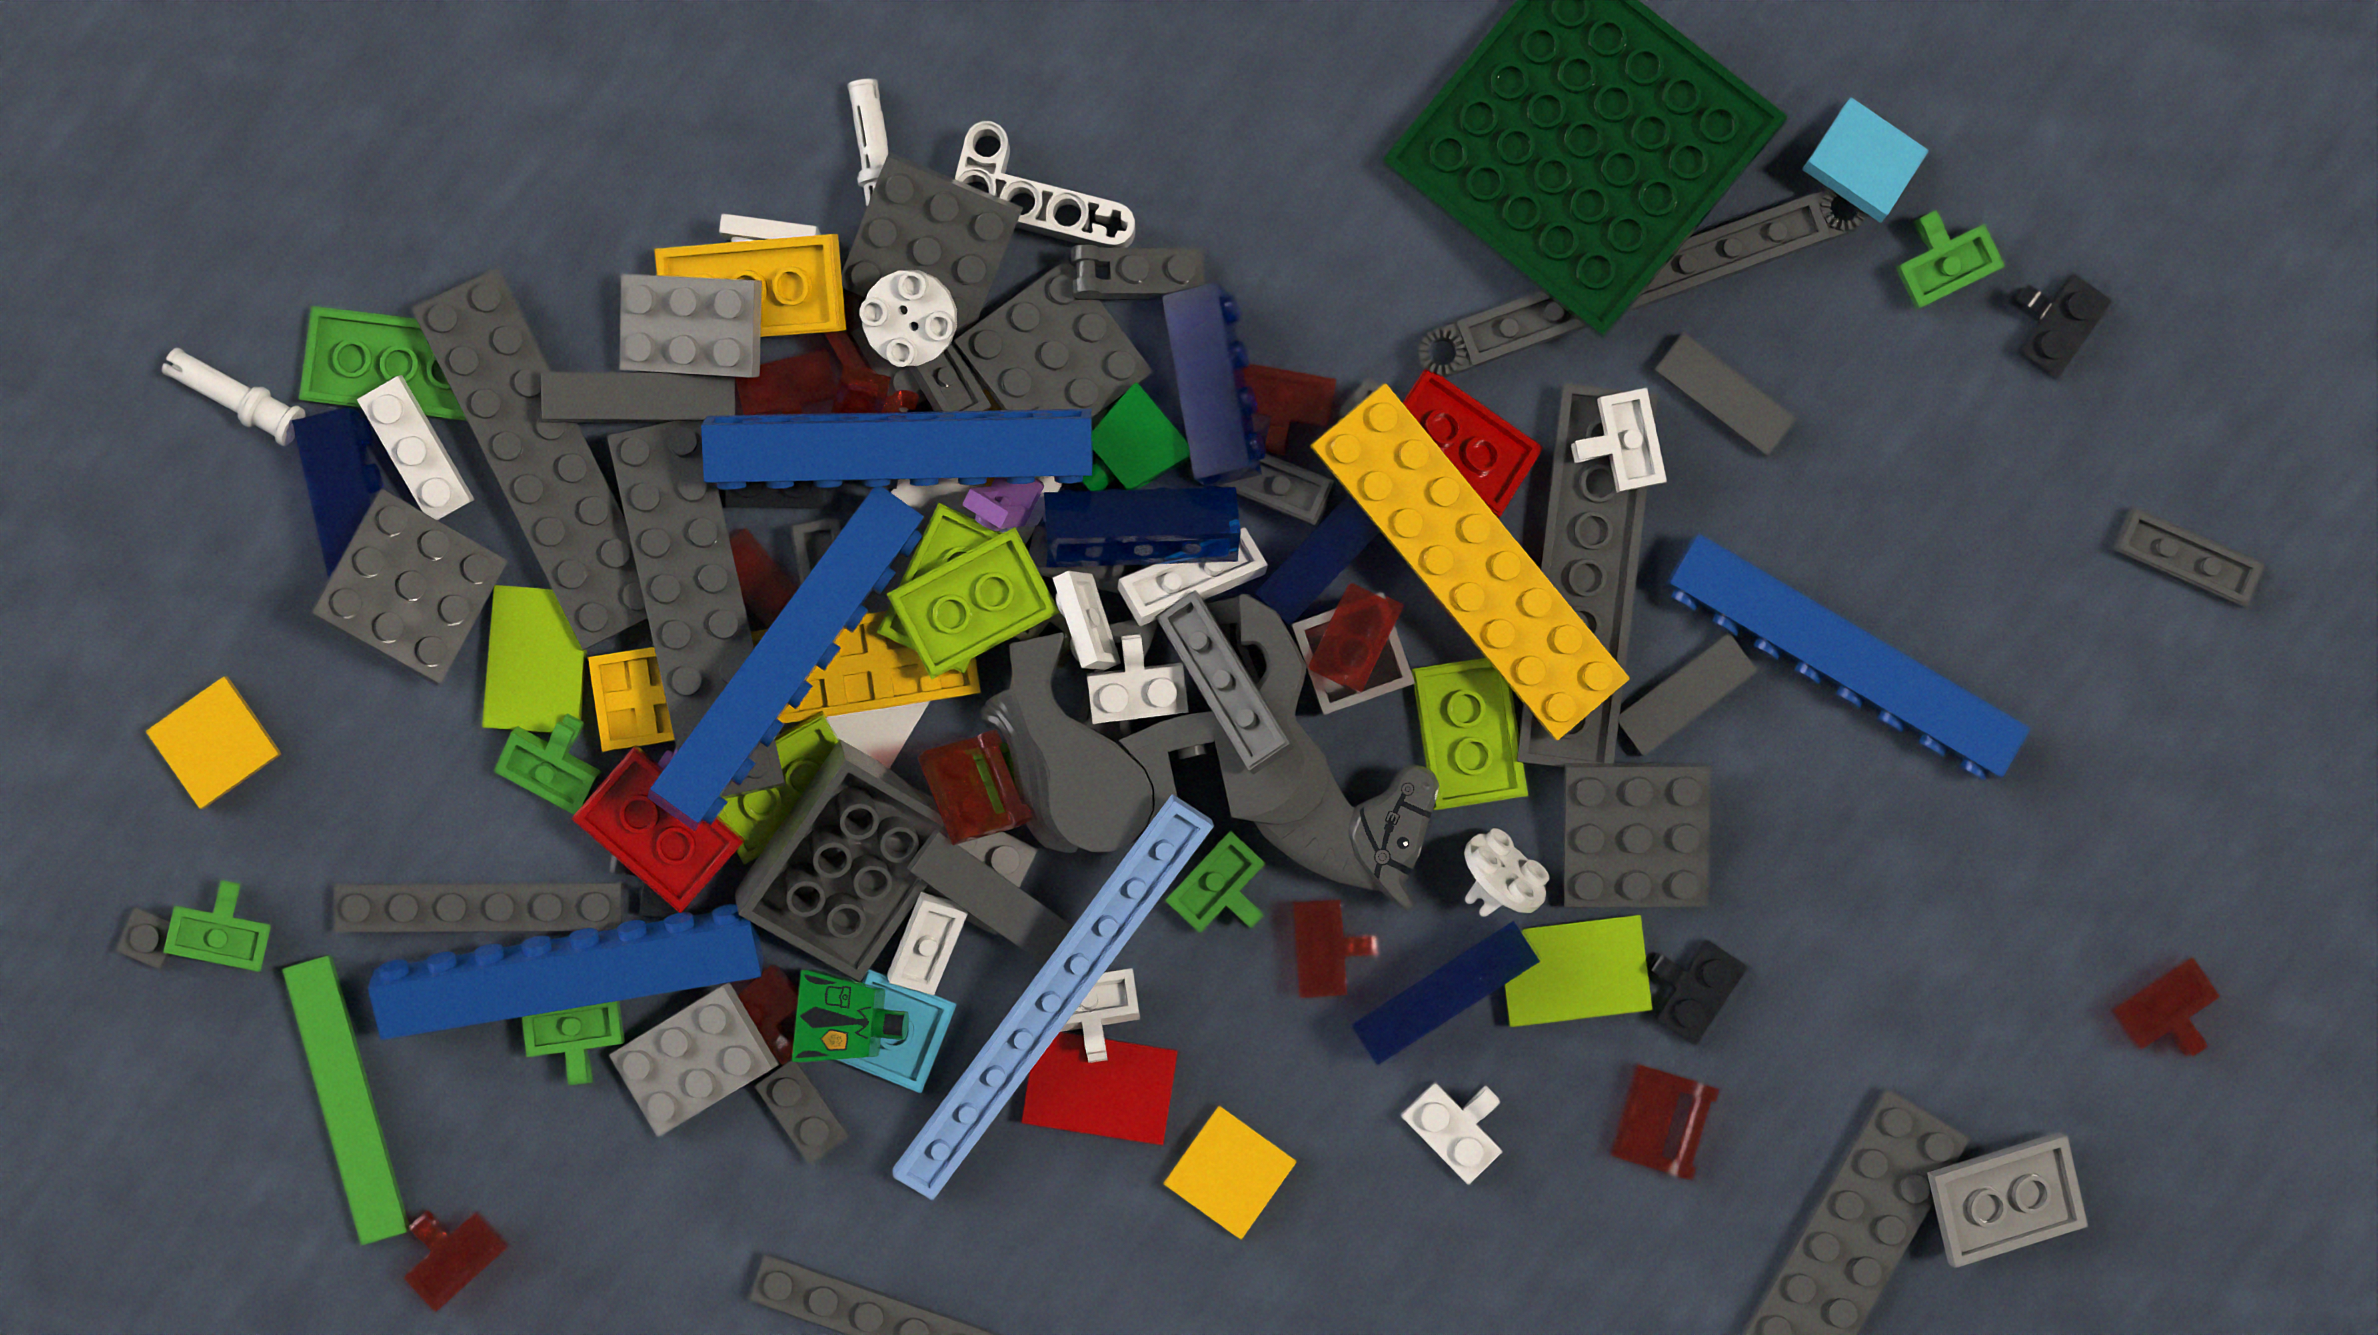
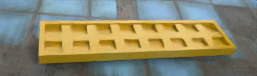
M1386 383L1379 386L1310 445L1313 451L1554 740L1558 741L1630 679Z
M887 611L869 613L865 615L853 633L847 629L842 631L834 642L841 649L825 671L818 666L814 669L806 680L813 687L797 709L788 705L778 720L788 724L805 721L823 711L827 718L981 694L976 657L971 659L965 674L951 669L931 679L917 651L877 633ZM768 629L751 632L754 648ZM654 647L588 657L602 752L633 748L636 745L640 747L675 741Z

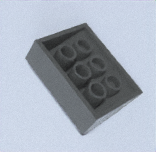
M839 739L735 890L738 913L745 919L860 982L913 907L920 892H923L928 883L910 872L907 866L934 829H937L957 843L966 831V827L945 810L941 811L937 804L881 762Z

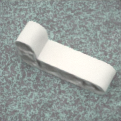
M982 121L969 129L965 137L955 179L965 184L975 181L982 182L989 187V194L1008 202L1019 193L1031 195L1035 199V205L1029 213L1020 215L1015 228L1082 245H1095L1099 248H1127L1132 244L1136 229L1135 219L1127 206L1118 202L1005 174L1010 156V146L1003 128L992 121ZM985 136H993L1001 142L999 151L990 157H983L975 152L977 141ZM1073 205L1081 211L1080 220L1070 227L1058 224L1055 220V214L1061 206ZM1095 210L1096 222L1110 224L1113 217L1120 218L1121 225L1126 231H1117L1115 238L1108 237L1106 227L1092 223L1093 232L1087 233L1086 230L1090 221L1089 211Z

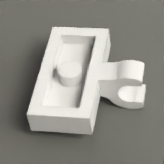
M1647 388L1598 398L1597 401L1605 435L1578 440L1571 444L1574 462H1584L1609 456L1617 493L1667 482Z
M1140 634L1121 636L1125 669L1087 674L1093 724L1188 713L1183 664L1173 663L1144 667Z
M1133 969L1103 973L1060 1030L1062 1032L1083 1028L1088 1063L1108 1060L1102 1025L1140 1020Z
M1434 1081L1401 1113V1117L1468 1185L1503 1152L1477 1124L1500 1103L1499 1098L1486 1085L1461 1108Z

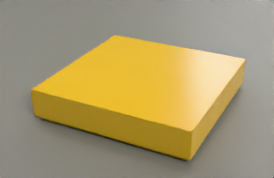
M223 676L146 730L150 739L199 809L207 808L282 755L227 676Z
M1218 1105L1163 1184L1242 1240L1297 1160L1221 1105Z

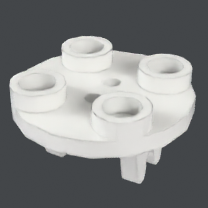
M899 270L882 277L869 290L865 301L860 307L862 327L869 344L884 359L899 367L919 366L938 358L951 344L957 328V308L950 291L936 277L920 270ZM902 305L908 309L906 314L901 312ZM912 322H916L918 324L917 330H914L911 327Z
M1493 828L1487 834L1480 833L1474 836L1466 844L1464 851L1465 859L1476 882L1466 895L1465 901L1472 904L1478 898L1483 899L1484 905L1479 911L1481 916H1488L1502 905L1517 912L1532 913L1544 903L1546 896L1544 885L1549 881L1548 872L1540 863L1535 860H1528L1517 850L1511 838L1504 831Z

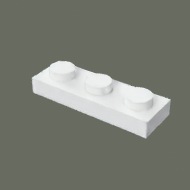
M402 375L393 378L357 399L422 512L439 520L475 500Z
M1244 527L1120 578L1117 589L1138 625L1142 626L1157 620L1155 616L1194 590L1205 600L1264 575L1268 564Z

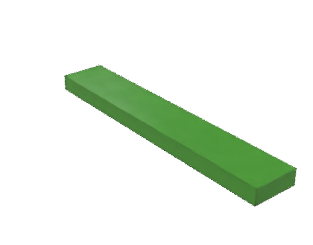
M328 955L282 969L361 1246L406 1233L411 1230L333 956Z

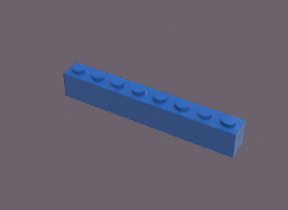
M1092 409L707 416L701 424L704 482H717V488L740 489L746 487V482L765 481V487L774 489L794 486V481H813L815 487L831 488L841 486L842 480H861L863 486L880 487L889 485L891 483L890 479H910L911 485L930 486L938 484L939 478H958L959 484L979 485L986 483L987 477H1006V482L1010 484H1028L1035 482V477L1054 476V481L1058 483H1077L1083 481V476H1092L1093 471Z
M880 486L872 489L651 786L647 796L648 799L693 831H696L703 821L710 826L728 802L721 796L730 783L733 782L740 786L756 765V762L750 756L760 743L768 748L785 724L778 720L788 705L795 709L799 707L813 687V685L806 681L817 666L825 671L841 649L840 646L834 643L844 629L851 633L854 632L869 611L862 605L872 591L880 596L895 576L896 572L890 568L899 554L908 558L923 537V534L917 530L924 518L923 515L884 487Z
M1699 533L1691 538L1664 584L1665 587L1674 591L1670 598L1679 605L1693 612L1699 606L1715 615L1711 622L1720 629L1734 636H1737L1739 631L1749 635L1756 640L1753 647L1759 652L1774 660H1778L1780 655H1783L1795 662L1797 665L1794 671L1800 676L1818 685L1822 679L1838 688L1835 695L1844 702L1858 709L1862 707L1863 703L1880 712L1876 718L1879 722L1899 733H1902L1904 728L1909 729L1921 737L1918 741L1921 747L1940 757H1943L1948 752L1962 761L1959 766L1962 771L1984 782L1987 776L1990 778H2003L2031 730L2030 727Z
M736 904L720 906L714 909L712 913L693 916L689 912L675 913L666 917L664 921L647 924L642 920H632L620 924L617 929L597 931L595 928H584L574 931L568 937L550 939L548 936H536L525 940L520 945L502 947L500 944H488L477 948L472 953L455 955L453 952H440L431 955L424 961L407 963L406 960L402 959L392 960L374 969L368 985V992L380 1040L758 978L762 976L764 957L757 925L740 916Z

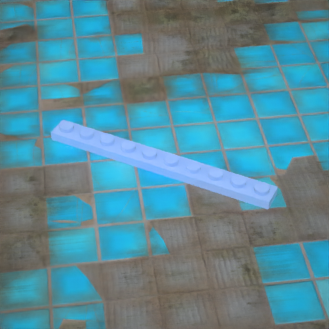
M1172 794L893 1167L894 1178L932 1201L1214 827L1212 819Z

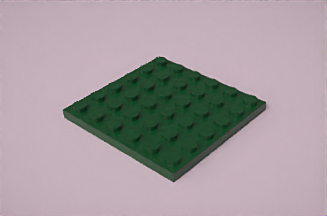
M1516 0L1383 157L1382 162L1384 166L1600 338L1604 339L1787 122L1788 115L1639 0Z

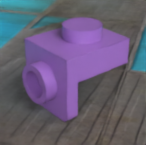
M995 477L991 486L970 488L962 505L976 513L974 519L988 529L1000 531L1004 528L1025 526L1040 497L1044 484L1036 478L1033 483L1010 484L1006 482V477Z

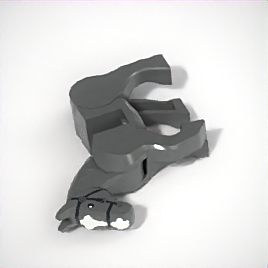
M1242 594L1235 598L1206 604L1294 747L1254 775L1247 769L1213 711L1183 715L1132 734L1129 720L1092 723L1089 690L1087 687L1083 696L1079 717L1076 721L1066 715L1055 700L1052 689L1054 673L1065 641L1064 634L1057 633L1010 644L1013 670L1010 690L1000 692L986 702L981 709V720L998 728L1007 741L1013 760L1015 786L1023 820L1033 836L1044 847L1066 853L1077 852L1079 847L1090 852H1112L1133 842L1136 843L1172 794L1178 797L1168 753L1177 751L1179 760L1207 754L1206 744L1215 743L1231 817L1253 821L1261 834L1270 843L1295 862L1317 874L1336 882L1370 890H1380L1392 902L1407 912L1416 905L1407 890L1405 882L1420 854L1438 795L1439 782L1430 769L1415 764L1406 765L1394 776L1387 790L1379 796L1360 803L1356 807H1351L1340 791L1328 767L1327 759L1321 752L1318 744L1312 741L1296 721L1295 711L1307 666L1280 615L1274 609L1250 597V594ZM1136 619L1109 625L1121 663L1106 670L1095 669L1094 673L1125 669L1121 636L1140 634L1143 656L1145 657L1151 645L1158 620L1142 626L1138 625ZM1248 646L1257 647L1264 657L1266 671L1261 679L1247 649Z

